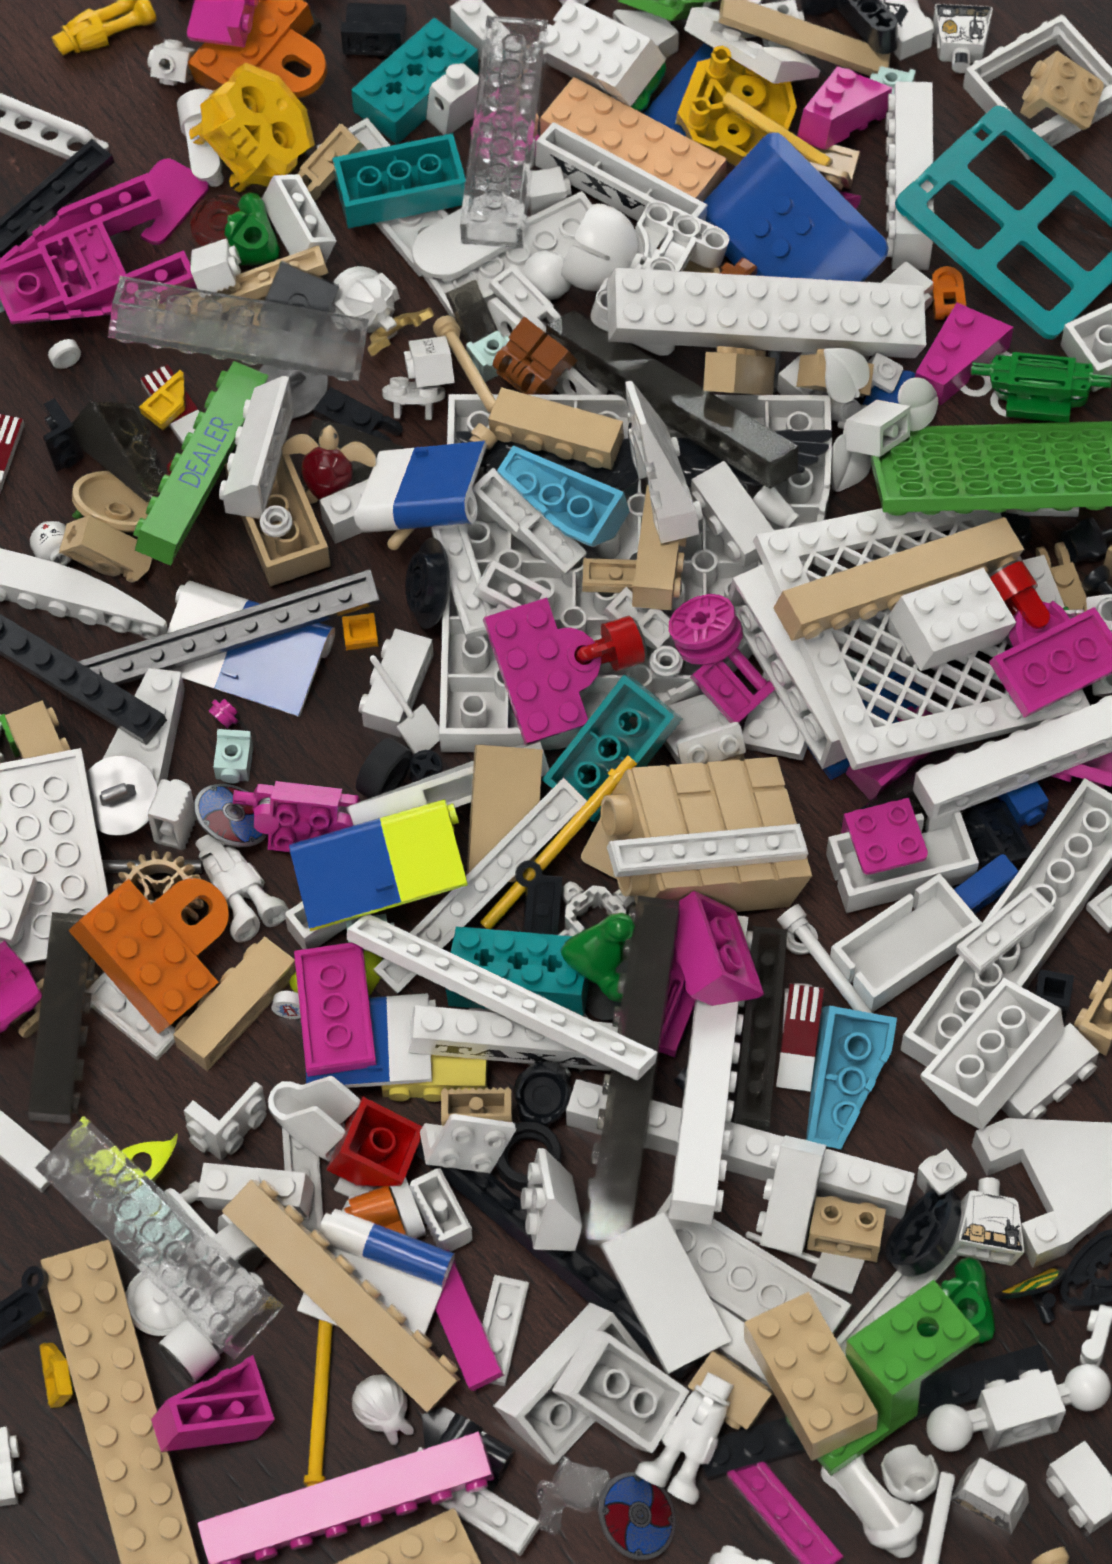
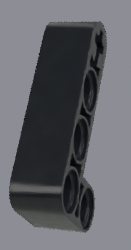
M801 0L802 11L811 16L820 15L836 8L876 53L889 54L898 48L897 18L881 0Z

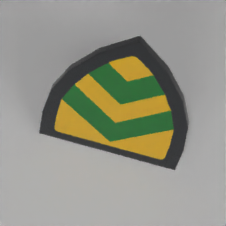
M1058 1265L1053 1266L995 1293L994 1296L999 1299H1012L1031 1295L1042 1323L1051 1322L1056 1319L1051 1308L1056 1303V1297L1052 1293L1045 1292V1290L1057 1285L1066 1276V1269Z

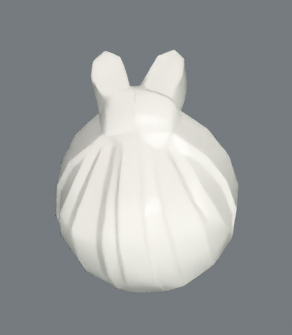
M372 1375L360 1382L352 1397V1408L360 1423L373 1431H384L391 1445H396L398 1442V1430L406 1435L413 1434V1427L404 1418L407 1410L406 1394L391 1377Z

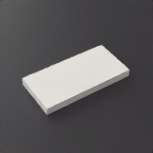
M665 1212L600 1245L666 1374L732 1341Z

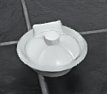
M167 1260L162 1264L152 1265L139 1272L130 1282L125 1294L133 1324L141 1331L156 1336L168 1335L184 1319L188 1321L197 1313L200 1303V1292L195 1281V1272Z

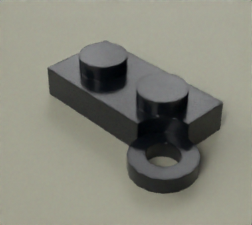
M531 860L523 861L515 870L517 882L521 886L526 887L522 932L558 935L563 877L542 875V869L539 864ZM527 867L532 868L535 872L534 878L529 881L525 880L522 874Z
M39 1266L27 1268L22 1276V1287L0 1302V1348L52 1313L46 1294H42L48 1285V1273L44 1268ZM37 1274L38 1282L35 1286H32V1278Z

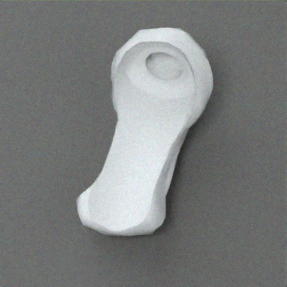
M863 1454L832 1476L822 1466V1479L834 1488L863 1523L866 1537L872 1545L885 1549L898 1558L909 1557L915 1552L917 1548V1535L921 1530L924 1519L922 1510L913 1504H908L903 1500L892 1497L870 1472Z

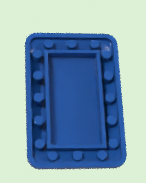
M773 132L764 136L703 201V203L707 204L706 222L721 228L729 237L725 256L734 265L742 258L757 266V274L755 276L864 282L888 255L889 247L886 239L779 133Z

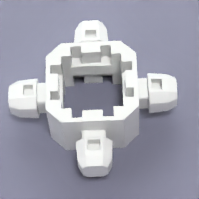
M572 881L562 886L561 897L567 904L565 929L559 935L574 936L584 931L585 928L578 920L576 921V917H581L585 914L590 906L593 908L597 906L601 909L605 908L608 915L621 912L626 914V911L635 904L634 896L626 897L621 893L620 889L612 895L603 886H591L584 892L576 883Z

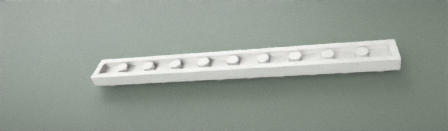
M371 914L363 916L347 929L348 941L635 1080L643 1076L656 1063V1051Z

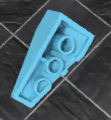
M514 445L497 470V473L560 532L591 547L614 538L630 513L624 492Z
M835 1006L822 1007L813 1068L807 1141L824 1144L830 1148H842L860 1114L864 1101L869 1092L872 1091L876 1078L892 1052L897 1018Z

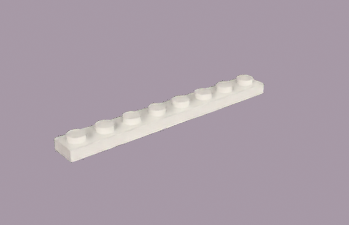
M563 778L466 875L468 886L452 890L410 934L442 949L454 937L456 926L464 927L515 875L516 867L521 862L530 860L587 801ZM385 958L373 969L396 994L416 975V973Z

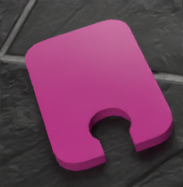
M172 159L160 160L148 173L160 198L163 215L154 218V224L146 228L140 236L141 239L153 245H159L167 241L209 190L207 181L198 180L191 169Z

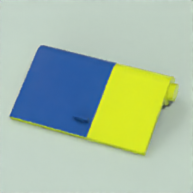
M442 799L289 844L309 930L314 931L468 886L454 834L453 824L459 823L454 803L447 805L446 800Z

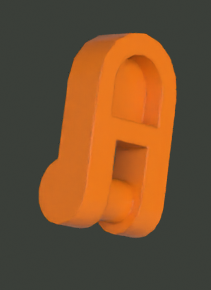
M944 266L935 270L932 275V281L934 282L932 292L934 320H944L945 317L950 315L956 303L966 306L963 277L953 267ZM944 299H954L955 304H944Z

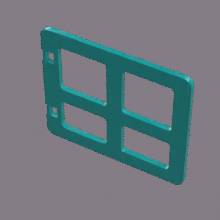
M992 107L970 130L965 132L915 181L909 184L895 200L896 209L1045 339H1055L1064 330L1065 324L1073 321L1112 283V251L1092 271H1086L1037 228L1069 195L1076 196L1112 227V199L1006 107ZM981 129L989 135L983 142L975 136ZM1000 135L1008 137L1053 177V180L1022 210H1015L968 169V165ZM926 180L934 185L928 193L920 187ZM946 185H954L1000 225L1001 230L981 249L972 247L927 207V203ZM1017 245L1024 246L1071 287V292L1051 311L1042 308L997 268V264Z

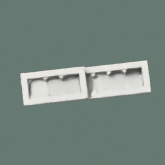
M494 468L473 485L472 491L475 495L477 506L563 576L587 555L588 552L579 543L560 532L509 485Z

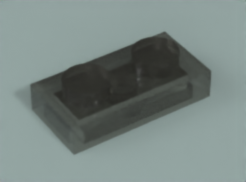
M471 280L445 293L467 343H475L498 330L476 280Z

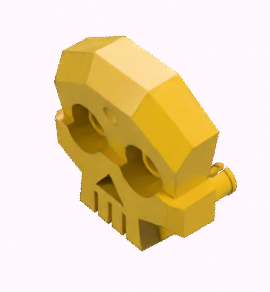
M717 46L713 49L710 59L697 62L677 112L675 124L682 127L689 139L727 158V162L737 166L766 135L723 107L722 100L726 93L730 92L788 131L797 105L791 81L773 84L732 59L731 52L727 47ZM748 91L752 96H745L743 92ZM734 129L737 131V134H730L728 130Z
M244 63L237 68L228 82L213 91L200 104L202 121L189 130L191 140L197 135L200 136L193 143L202 145L207 141L234 174L230 176L229 182L231 187L238 182L240 183L234 188L237 192L246 190L251 184L268 187L273 175H287L297 165L298 156L315 146L305 106L278 75L248 63Z

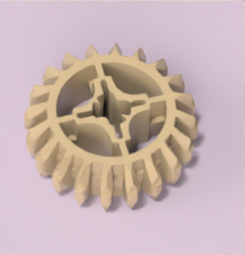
M153 851L151 853L152 860L149 861L146 860L143 854H140L139 861L141 864L135 866L130 861L127 863V866L131 872L129 874L119 872L118 875L123 882L129 878L136 887L140 883L145 890L144 897L151 904L157 898L154 899L150 887L155 892L160 891L161 894L162 892L164 894L179 881L189 878L201 879L199 874L192 875L195 871L192 864L184 866L185 860L182 856H178L172 862V854L168 851L165 852L162 859L159 858L157 851ZM156 873L173 875L172 877L167 876L162 880H153L149 877ZM122 883L114 884V890L117 889ZM194 899L183 908L181 917L186 924L189 925L186 921L188 918L193 921L199 919V915L193 909L203 908V901Z

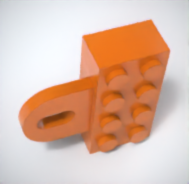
M259 0L258 5L254 9L252 29L248 33L245 47L204 42L188 61L194 81L213 91L228 82L234 71L244 63L278 75L297 98L308 96L318 90L327 75V64L323 52L316 44L303 37L314 24L309 4L303 0ZM290 61H297L310 69L311 73L307 77L300 78L284 69V67Z
M128 878L68 931L159 1034L219 983L197 958V955L222 934L228 922L229 911L223 894L216 886L206 880L189 878L179 881L151 904ZM194 899L204 900L209 907L208 914L196 925L186 924L181 917L183 908Z

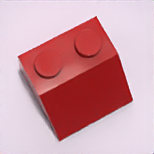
M362 1097L359 1106L346 1121L344 1126L346 1132L337 1143L326 1170L357 1186H401L421 1139L420 1131L423 1126Z

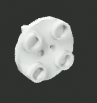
M406 377L390 378V385H386L382 389V396L384 399L394 402V419H400L402 405L420 404L425 406V420H432L433 403L445 398V390L440 385L417 388L416 383L409 382V379Z

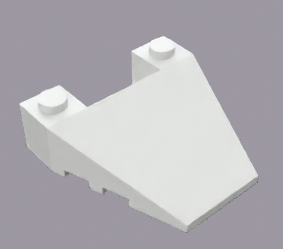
M633 381L625 382L627 406L630 408L627 418L629 423L632 422L631 428L628 429L631 456L639 479L648 478L653 521L660 542L665 543L699 535L698 521L703 520L702 510L699 501L693 502L677 457L680 456L677 438L670 437L666 424Z
M1006 1118L984 1127L983 1130L975 1131L972 1147L986 1175H991L1022 1162L1047 1211L1046 1214L1021 1224L1024 1252L1032 1268L1065 1256L1073 1249L1075 1244L1087 1234L1089 1235L1100 1222L1112 1213V1123Z

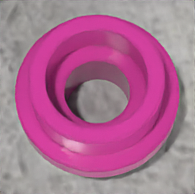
M214 699L211 702L213 706L208 711L227 729L232 723L236 725L239 722L234 717L238 711L228 701L223 699L219 703Z

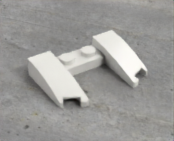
M707 7L691 8L684 28L685 31L714 48L717 46L727 47L731 52L732 59L773 84L817 78L819 76L820 70L806 55L787 48H763L758 43L743 39L757 36L718 23L719 10Z

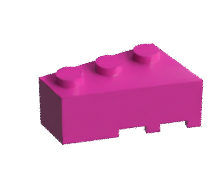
M837 66L805 106L797 137L810 145L826 150L848 138L851 131L857 128L859 130L867 128L868 122L874 119L878 121L884 119L888 108V95L892 93L893 88L856 74L851 69Z
M956 303L918 367L915 377L923 378L933 386L937 392L938 404L942 405L969 382V379L973 376L971 375L972 362L990 364V361L1001 352L1004 353L1010 348L1014 327L960 303Z
M252 1355L242 1363L219 1372L217 1376L205 1382L202 1381L167 1399L151 1418L160 1451L166 1452L256 1440L274 1421V1416L254 1355Z

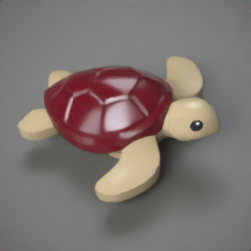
M331 425L326 426L319 435L320 446L317 445L313 438L306 434L295 435L286 440L282 446V453L284 455L297 453L305 455L301 469L303 479L309 488L306 491L309 503H316L322 498L346 489L353 478L351 461H357L369 467H374L376 456L373 451L363 443L355 441L339 449L337 447L339 443L338 433Z

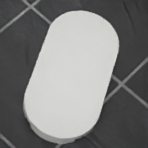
M486 195L476 199L425 228L416 236L412 245L413 263L416 269L427 278H441V281H450L463 276L510 249L521 240L525 229L524 211L515 200L507 196Z

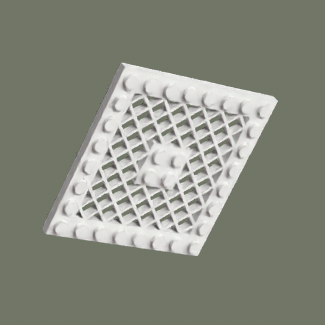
M881 508L756 534L753 543L776 596L779 598L784 590L823 578L808 570L811 563L826 570V577L847 570V568L837 563L840 557L859 566L873 561L866 557L869 551L881 557H886L898 553L895 551L898 545L910 549L925 544L926 539L934 541L946 537L947 535L941 533L943 531L950 530L949 536L1000 519L1002 516L1000 513H992L987 510H974L968 514H960L955 511H941L935 515H927L922 512H908L905 515L895 516L888 512L883 513ZM922 536L919 542L912 539L914 537ZM893 542L891 548L883 545L886 543ZM864 548L862 554H859L858 552L854 551ZM835 554L833 560H830L825 557ZM889 608L879 611L874 616L881 621L878 628L859 618L848 624V626L852 627L849 634L839 629L834 630L832 627L822 631L812 639L807 640L803 637L796 640L852 770L1009 734L1021 729H1030L1038 726L1046 719H1057L1065 716L1077 707L1086 708L1090 706L1083 689L1024 718L1006 689L1002 693L989 686L991 678L1001 684L1002 682L990 664L975 657L978 651L955 659L965 664L962 671L943 663L931 668L936 671L934 677L931 678L918 671L915 662L912 667L904 664L914 660L888 617L891 613ZM885 625H887V628H888L890 634L887 633V632H885V631H883L884 628H885ZM857 630L873 638L870 645L854 638ZM1009 634L1000 643L999 647L993 645L979 651L991 657L1004 652L1007 644L1012 646ZM836 641L839 642V643H841V644H843V647H842L841 651H840V649H839V647H838ZM878 641L894 649L891 656L875 648ZM848 648L864 655L862 663L845 655ZM898 653L900 654L903 663L896 659ZM869 659L885 666L883 674L866 666ZM970 667L986 675L983 682L968 675ZM849 670L856 673L854 679H852ZM890 670L906 677L904 685L888 677ZM941 674L957 682L954 689L938 681ZM861 676L877 684L874 692L858 684ZM912 681L928 689L925 696L909 688ZM962 685L978 693L975 700L959 692ZM882 687L898 695L895 703L879 695ZM933 692L949 700L946 707L930 699ZM983 696L991 700L980 703ZM862 699L869 702L867 708H865ZM903 699L918 705L917 713L900 706ZM954 703L962 706L961 708L952 709ZM874 705L890 713L887 721L871 713ZM924 710L933 713L931 715L922 716ZM895 716L904 720L901 722L892 723Z

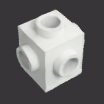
M165 39L164 43L154 46V49L149 53L148 67L151 68L150 76L160 78L159 82L167 85H177V81L186 83L192 80L193 76L188 61L196 53L197 49L182 47V42L177 40Z

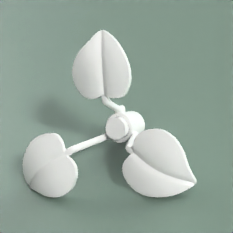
M829 348L824 350L826 362L825 383L831 398V420L837 421L838 427L844 429L848 418L868 406L860 405L854 398L859 397L860 392L858 389L863 388L869 381V366L866 359L856 351L846 348ZM918 377L905 381L898 392V403L911 406L910 431H919L925 428L934 418L938 407L936 390L927 380ZM844 434L836 439L832 447L831 484L833 491L839 492L862 481L871 468L869 455L846 450Z

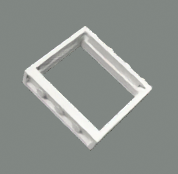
M1063 14L1050 22L1045 21L1039 28L1030 33L1020 35L1016 41L1009 45L997 48L986 58L974 61L973 65L965 70L963 88L985 113L994 106H1003L1009 110L986 83L1058 43L1076 64L1102 80L1104 84L1091 124L1112 113V68ZM1058 114L1032 130L1053 147L1082 129ZM1013 143L1027 160L1032 159L1015 143Z

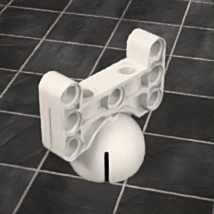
M653 201L646 206L635 229L630 220L614 207L604 204H593L585 214L575 233L574 238L581 245L580 247L570 246L562 266L561 275L566 281L577 288L587 291H598L590 317L594 325L608 332L607 281L615 267L684 271L689 261H693L706 268H716L723 261L729 237L721 228L661 201ZM633 343L661 356L671 354L675 348V345Z

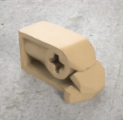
M90 515L67 523L59 553L104 575L115 577L123 574V577H127L126 581L131 583L138 581L148 572L152 561L151 557L135 551L137 539L114 529L112 526Z

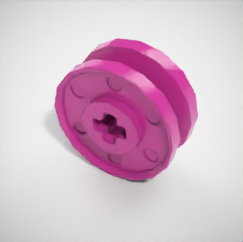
M705 594L686 601L673 612L669 620V633L683 660L691 664L705 665L718 662L729 656L739 646L743 638V626L736 616L733 604L728 598L717 594Z

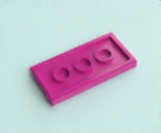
M349 942L294 951L307 1076L368 1068V1066L377 1065L363 948Z

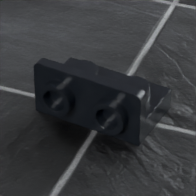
M53 398L44 403L48 415L44 418V421L50 432L43 436V440L52 465L56 472L64 468L74 466L80 459L84 458L73 424L57 400Z
M1005 801L975 806L963 819L982 868L1001 854L1006 855L1014 866L1022 865L1033 852Z

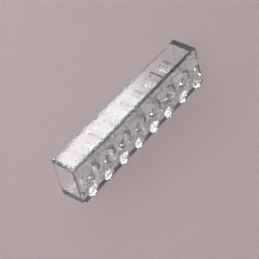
M487 16L460 219L461 244L523 248L548 47V20Z
M120 276L112 302L108 337L115 338L122 343L138 342L157 349L164 347L178 349L185 354L201 353L210 355L215 359L230 358L241 360L249 365L264 364L273 366L278 370L293 369L304 371L312 376L322 374L333 376L341 381H359L369 319Z
M85 1116L74 1125L35 1167L198 1328L233 1359H236L284 1307L268 1289Z

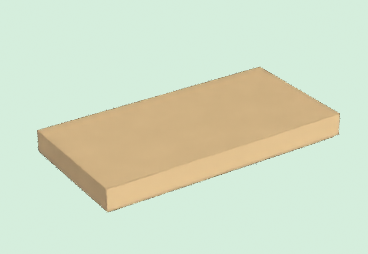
M475 745L466 875L540 802L543 749ZM536 854L530 859L531 861L536 859ZM515 875L508 882L515 883L517 881Z

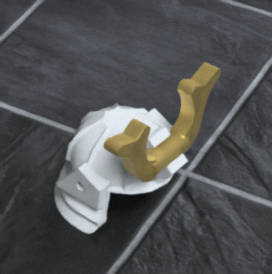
M362 266L349 268L339 274L333 281V283L339 285V289L329 309L334 324L340 328L348 327L353 330L358 327L365 332H373L370 335L371 345L367 348L371 356L376 355L381 349L391 344L389 339L395 336L397 331L405 325L413 324L414 327H418L423 321L434 316L429 307L418 312L405 313L392 318L395 310L394 302L400 299L397 287L383 273L379 274L371 268Z

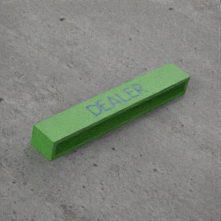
M233 361L228 372L222 370L216 384L217 392L211 390L204 406L207 409L206 412L200 411L193 425L194 433L188 432L183 441L181 450L184 451L182 455L176 453L169 470L172 471L171 475L165 474L158 488L159 496H152L147 506V518H140L133 534V536L138 537L135 551L170 566L172 565L223 471L224 464L227 463L229 455L236 447L235 436L238 426L243 427L245 418H243L245 401L247 399L251 400L255 387L267 383L269 375L236 361Z

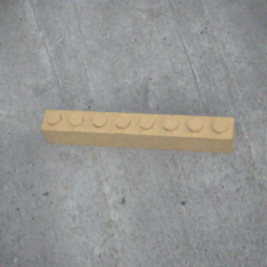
M1003 517L784 590L773 609L791 641L803 637L808 640L818 636L826 629L833 627L834 630H838L853 620L859 618L862 620L870 619L879 611L888 608L892 611L901 596L981 568H984L989 575L1003 565L1017 560L1024 548L1007 519Z
M250 1180L225 1206L222 1212L426 1412L432 1411L461 1380L455 1374L459 1370L458 1367L444 1354L439 1358L430 1349L433 1343L420 1330L417 1329L413 1333L404 1324L407 1318L393 1304L387 1307L378 1299L381 1292L367 1279L362 1283L352 1273L356 1268L348 1259L341 1254L336 1258L327 1249L330 1242L320 1232L314 1229L311 1233L302 1224L305 1218L293 1206L289 1204L285 1208L276 1199L279 1193L266 1180H263L261 1183L257 1180Z

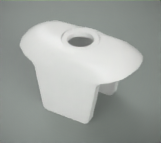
M328 1076L304 1085L294 1082H280L270 1092L268 1107L276 1121L293 1138L317 1156L330 1162L337 1143L346 1132L344 1121L357 1109L361 1100L336 1078Z

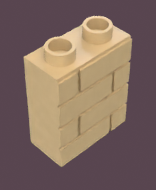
M777 757L745 759L744 761L707 762V764H703V762L674 764L669 767L665 765L634 767L625 771L612 795L604 796L601 803L603 829L608 836H617L618 840L797 824L787 789L784 787L785 782ZM806 857L803 860L617 877L619 889L624 896H634L641 921L665 918L663 913L665 910L693 891L736 910V912L790 907L812 877V873Z

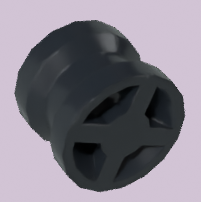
M432 750L418 751L410 759L409 768L412 783L443 772L441 757Z

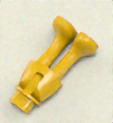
M117 0L115 3L95 11L88 9L68 22L66 26H62V32L51 38L62 56L73 50L75 53H79L80 50L87 51L109 45V36L134 26L151 25L157 21V17L149 0ZM126 14L125 16H123V17H121V18H119V19L110 21V20H112V19H114V18H116V17H119V16H122V15Z

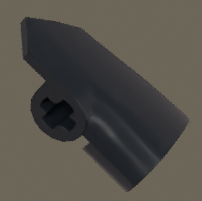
M443 1406L422 1414L425 1449L476 1432L480 1433L495 1478L487 1481L488 1487L486 1489L493 1492L508 1468L515 1449L484 1432L482 1427L468 1418L454 1413Z

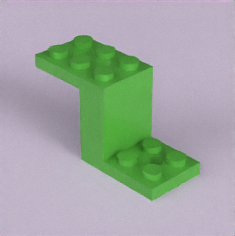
M934 1280L847 1339L846 1358L878 1412L877 1429L817 1458L830 1476L917 1416L921 1381L979 1341L980 1334ZM923 1323H930L937 1328L938 1332L932 1337H924L917 1331V1327ZM786 1416V1421H787V1422L789 1423V1425L792 1427L790 1421L788 1420V1418H787V1416Z

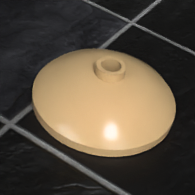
M99 471L87 474L76 481L73 486L72 501L84 517L90 515L121 532H134L139 519L147 518L146 509L152 496L158 497L160 493L157 486L141 477L124 472Z

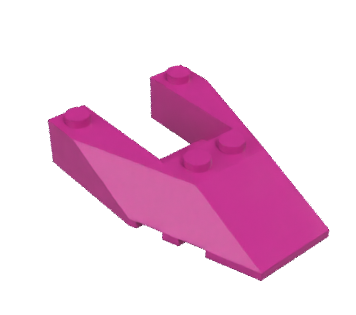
M148 173L61 208L57 211L58 215L43 227L40 225L32 232L33 235L19 247L16 245L0 258V300L11 324L111 315L144 309L198 289L190 270V262L184 250L126 274L109 238L112 235L163 215L160 198Z

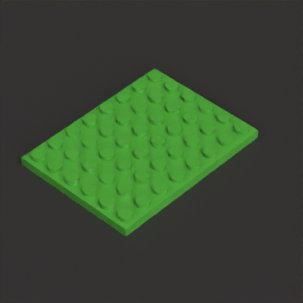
M1112 421L926 426L919 431H910V437L882 456L869 455L883 513L888 512L895 516L905 515L908 512H922L927 515H935L941 511H955L960 514H968L974 510L1002 513L1007 509L1035 512L1040 508L1069 511L1073 507L1102 510L1106 506H1112Z

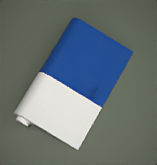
M188 581L185 585H180L175 597L177 606L167 633L261 603ZM315 623L170 669V671L181 672L182 679L300 717L321 657L326 658L331 650L335 637V627Z

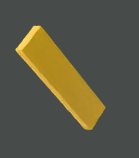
M730 92L726 93L722 100L723 107L764 135L773 132L781 134L809 162L829 167L831 160L828 156Z

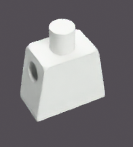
M465 64L450 65L446 70V74L430 86L426 119L443 135L453 133L489 106L482 80Z

